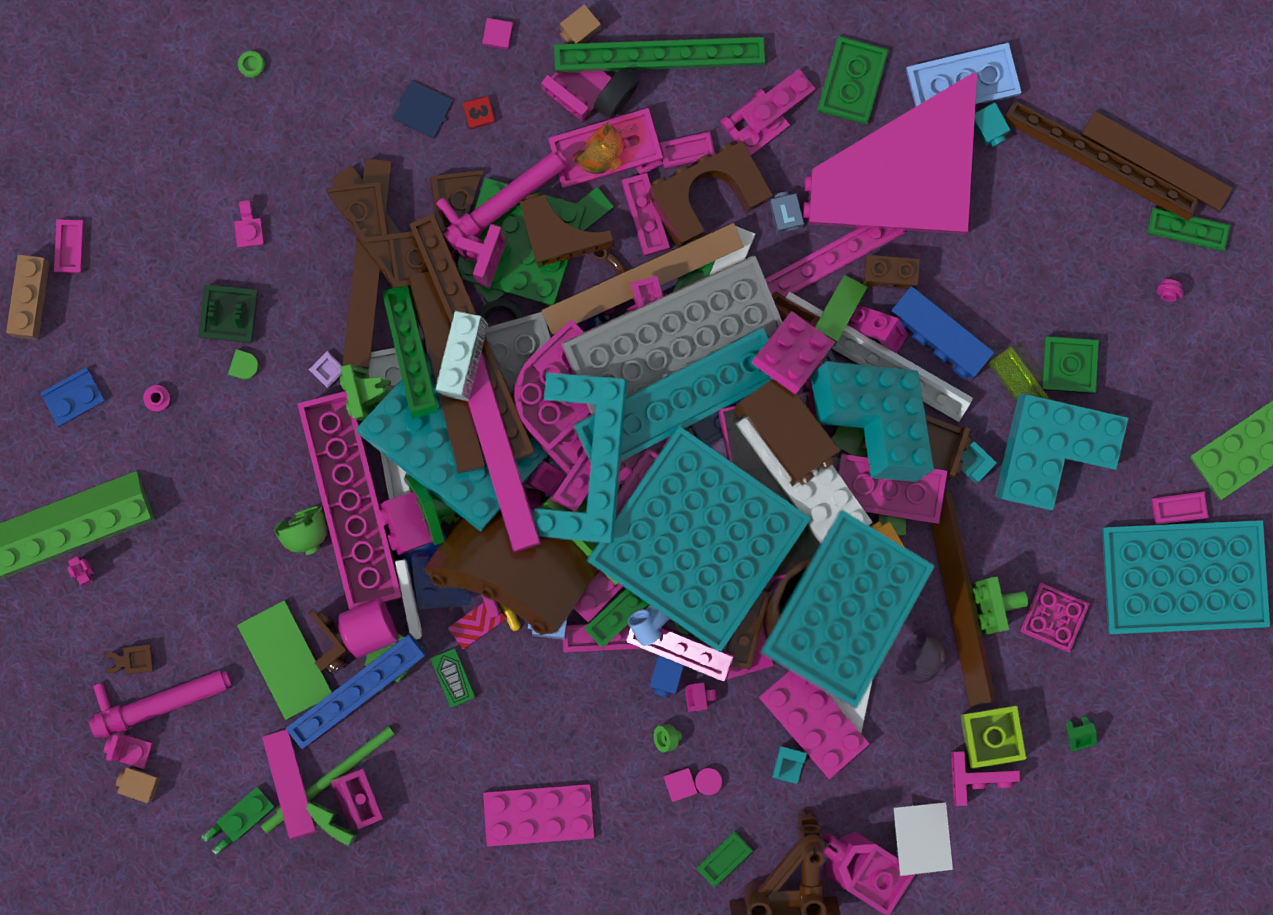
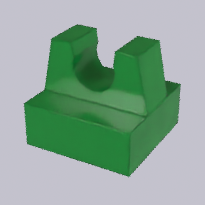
M1082 717V726L1076 728L1073 727L1071 721L1066 722L1067 739L1071 752L1097 745V731L1094 724L1090 723L1087 717Z

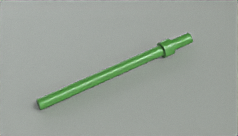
M389 726L305 790L308 802L332 784L330 780L345 774L394 736L395 733ZM281 806L276 809V814L260 825L266 834L284 821Z

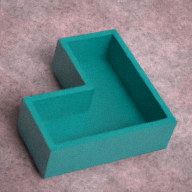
M827 361L811 374L818 423L864 428L871 478L917 482L934 470L918 371Z
M1019 393L995 497L1053 511L1065 458L1116 470L1128 418Z

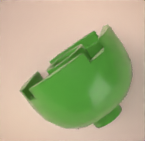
M318 506L309 507L295 513L297 516L289 520L288 523L283 519L275 525L273 530L280 543L286 549L295 553L305 552L306 555L320 550V544L325 541L329 532L325 512L322 507L318 508Z

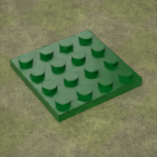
M485 178L475 209L508 184ZM533 192V193H532V194H540L541 196L544 195V194L537 193V192ZM546 195L554 213L566 224L580 229L586 207ZM518 203L492 223V225L501 227L507 242L490 289L551 306L557 302L570 259L538 268L521 205ZM490 225L478 237L482 240L481 244L485 242ZM460 255L457 268L462 280L479 285L473 276L477 262L462 258Z

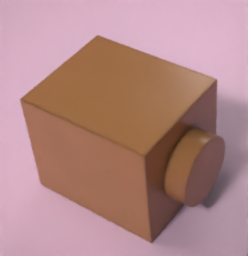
M584 4L560 23V30L562 32L559 35L566 44H583L601 31V24Z
M126 767L125 772L121 771L117 778L116 786L119 787L117 793L145 803H152L161 777Z

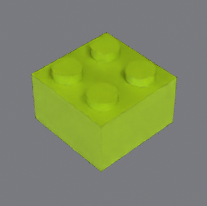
M1017 706L960 715L969 768L1026 760Z

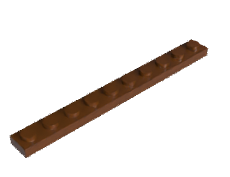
M434 213L410 223L413 235L451 325L455 311L477 315ZM485 334L482 346L483 358L515 461L517 462L536 452L518 415L514 400Z

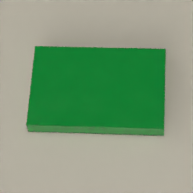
M838 36L817 112L868 125L889 50Z

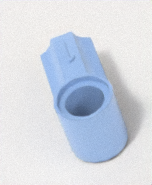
M649 605L645 610L633 613L628 619V625L638 642L642 646H647L660 638L661 632L659 629L670 618Z

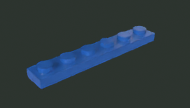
M409 633L285 729L301 749L305 748L422 659L427 653L413 635Z

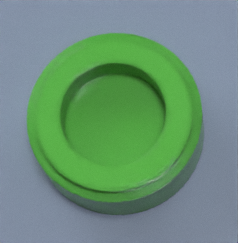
M247 51L240 56L238 68L245 77L256 78L263 73L265 62L259 53Z

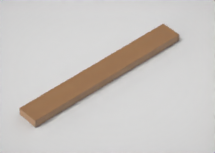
M731 223L544 308L541 312L553 335L571 319L577 324L634 298L630 287L632 282L657 276L659 284L663 285L744 248V245L734 223Z

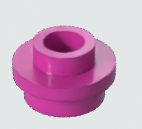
M1162 280L1161 285L1157 287V293L1165 301L1174 302L1183 297L1182 284L1176 280Z
M153 385L145 391L143 401L145 406L151 411L160 412L168 407L170 394L163 386ZM156 393L160 394L161 400L154 403L152 396Z

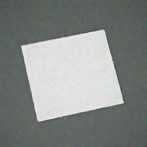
M946 802L894 808L900 876L953 870Z

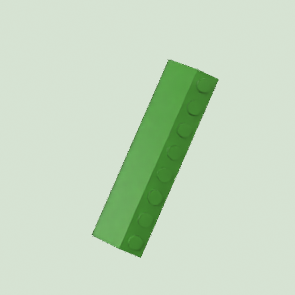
M132 472L0 523V580L155 521L138 472Z

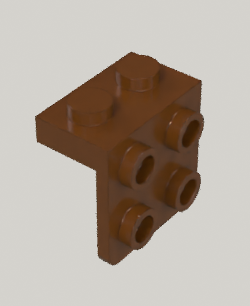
M312 609L308 614L335 645L319 658L315 665L322 672L329 673L333 671L336 673L347 664L345 659L352 653L347 649L340 632H336L332 628L335 623L326 612H318Z

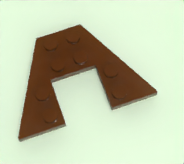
M483 170L430 177L434 212L442 233L447 231V227L451 223L436 203L440 199L445 198L459 217L466 213L469 214ZM380 182L326 189V193L393 288L411 286L409 275L429 272L413 232L387 234ZM446 240V242H447V244H448V247H449V249H450V251H451V254H452V256H453V259H454L455 254H456V251L452 248V246H451V245L448 243V241Z

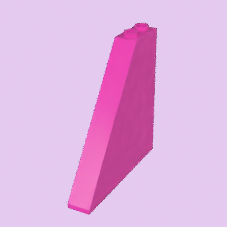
M971 73L813 168L810 176H805L804 190L809 191V199L803 205V218H807V225L966 234L969 223L977 74Z

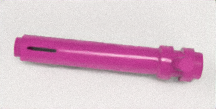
M559 150L555 153L552 151L470 214L466 213L462 217L457 215L445 198L440 199L436 205L451 223L447 227V231L443 233L444 237L455 251L457 250L455 244L458 236L466 238L467 235L478 238L482 235V231L565 169L564 165L568 163Z
M219 670L120 707L117 705L112 708L104 684L100 683L93 686L101 712L94 714V717L89 719V725L96 739L100 737L105 739L111 737V733L116 731L118 733L127 731L128 727L224 692L228 690L229 686H232V682L227 671L222 672Z

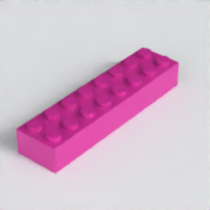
M346 391L298 403V408L350 610L378 597L384 603L403 598L393 551L388 543L386 525H383L378 512L380 510V500L365 441L362 436L356 433L360 421L353 419L349 415L346 408L348 397Z

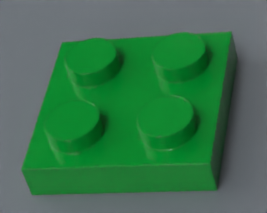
M1046 336L1044 338L1041 390L1095 394L1099 340Z

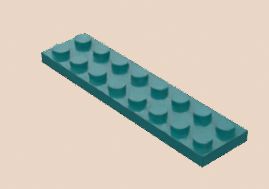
M759 327L626 396L621 461L671 436L678 426L684 429L719 411V409H723L748 396L772 380V377L752 364L754 358L769 340L764 328ZM595 413L572 424L590 463Z

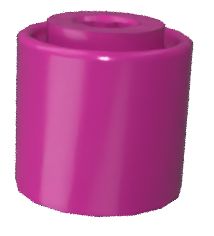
M380 597L339 614L338 626L341 637L347 649L356 658H362L399 640L391 614Z

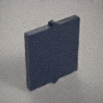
M411 81L404 97L400 98L401 103L393 119L434 139L442 122H446L445 116L453 100Z

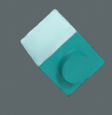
M996 103L975 113L974 129L984 147L989 144L992 147H996L1007 140L1005 136L1008 135L1010 128Z

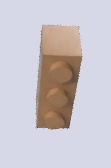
M25 255L17 256L6 333L12 337L39 340L50 262L45 258Z

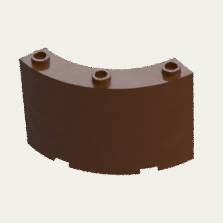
M500 510L482 532L460 516L444 539L445 542L441 543L423 570L430 576V580L440 588L455 587L479 593L485 598L494 600L507 607L525 620L536 633L545 635L559 631L599 569L586 561L588 556L572 539L539 536L541 544L514 552Z

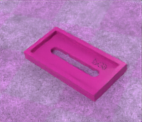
M649 108L548 138L551 150L554 153L559 150L568 162L564 165L565 169L558 173L563 189L664 160ZM631 136H638L640 138L639 144L582 162L574 160L575 154Z

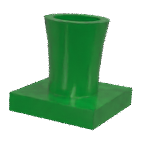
M405 476L410 492H414L418 499L416 503L421 509L423 520L426 521L434 545L445 542L438 519L457 512L432 492H427L425 487L412 476Z

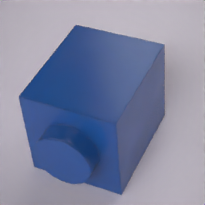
M658 656L650 687L654 688L653 694L669 698L670 693L676 694L684 665Z

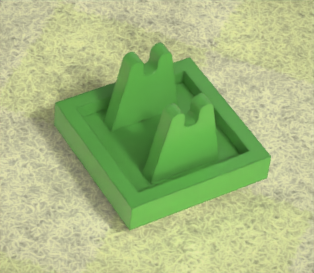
M349 364L340 367L342 372L340 383L342 388L346 390L348 401H346L347 411L353 419L364 421L376 408V404L382 401L391 391L385 390V387L389 386L391 381L383 380L380 377L370 378L368 369Z

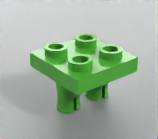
M998 577L972 583L983 635L1009 630L1005 612L1028 606L1027 595L1024 591L1002 595Z

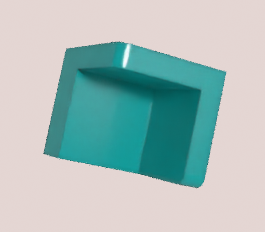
M973 441L968 449L963 451L961 457L963 467L961 471L977 484L997 462Z
M779 746L772 778L797 784L807 753Z

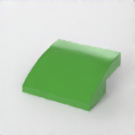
M316 802L308 803L306 809L323 830L347 846L354 844L358 834L334 823L338 815L337 812Z

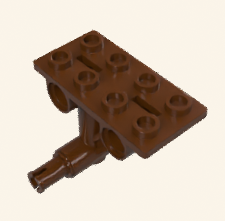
M805 809L799 812V821L796 827L798 840L764 882L755 880L748 883L744 889V900H730L731 915H841L837 896L824 897L821 865L824 861L825 845L820 822L815 818V814L811 809H808L807 814ZM802 862V880L799 883L798 889H780Z

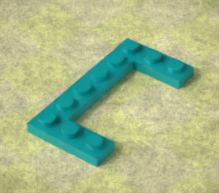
M546 373L544 400L596 404L587 513L535 508L534 522L539 536L614 543L628 379Z

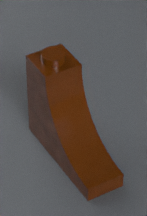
M532 194L525 197L524 201H520L538 268L615 247L610 230L605 232H587L563 222L550 207L546 195Z

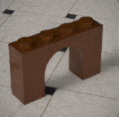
M743 141L737 144L733 142L727 143L714 156L710 153L697 160L698 164L690 168L688 165H685L674 172L675 176L667 180L665 177H661L651 184L652 187L647 195L677 248L700 238L704 233V229L695 215L688 197L690 186L697 180L711 177L727 183L746 214L766 204L773 195Z

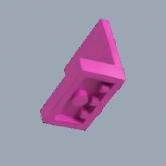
M604 71L555 73L552 77L547 75L541 82V87L546 94L583 122L594 109L597 97L611 77Z

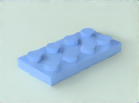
M1009 43L906 68L915 107L971 73L977 74L975 106L1021 95Z

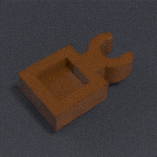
M151 645L123 648L124 656H120L117 653L105 655L107 659L114 658L116 660L114 668L106 669L108 673H117L123 667H125L126 675L154 671Z

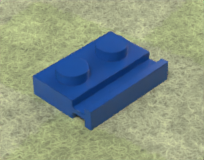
M87 367L40 393L58 427L106 402Z

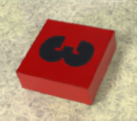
M488 96L463 103L470 129L495 123Z

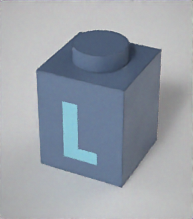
M789 192L774 195V199L770 200L769 205L776 233L781 234L803 228L804 222L797 195H790Z

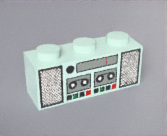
M456 311L454 313L436 390L445 397L465 401L470 399L488 323L481 316Z

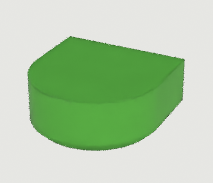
M236 349L228 375L249 380L259 370L258 361L252 354Z

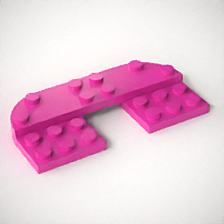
M572 319L529 358L521 368L514 387V403L526 431L567 475L584 451L572 424L587 417L590 411L586 403L544 400L546 373L574 375L561 344L584 333ZM671 436L648 448L659 454ZM644 450L620 462L618 491Z

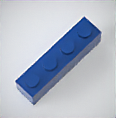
M912 286L890 312L891 316L900 320L904 328L906 327L914 333L912 338L922 346H925V344L929 345L934 350L932 354L941 362L945 363L948 361L955 366L953 371L963 379L968 377L972 380L994 354L991 349Z

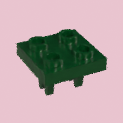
M205 285L198 337L252 343L258 290Z

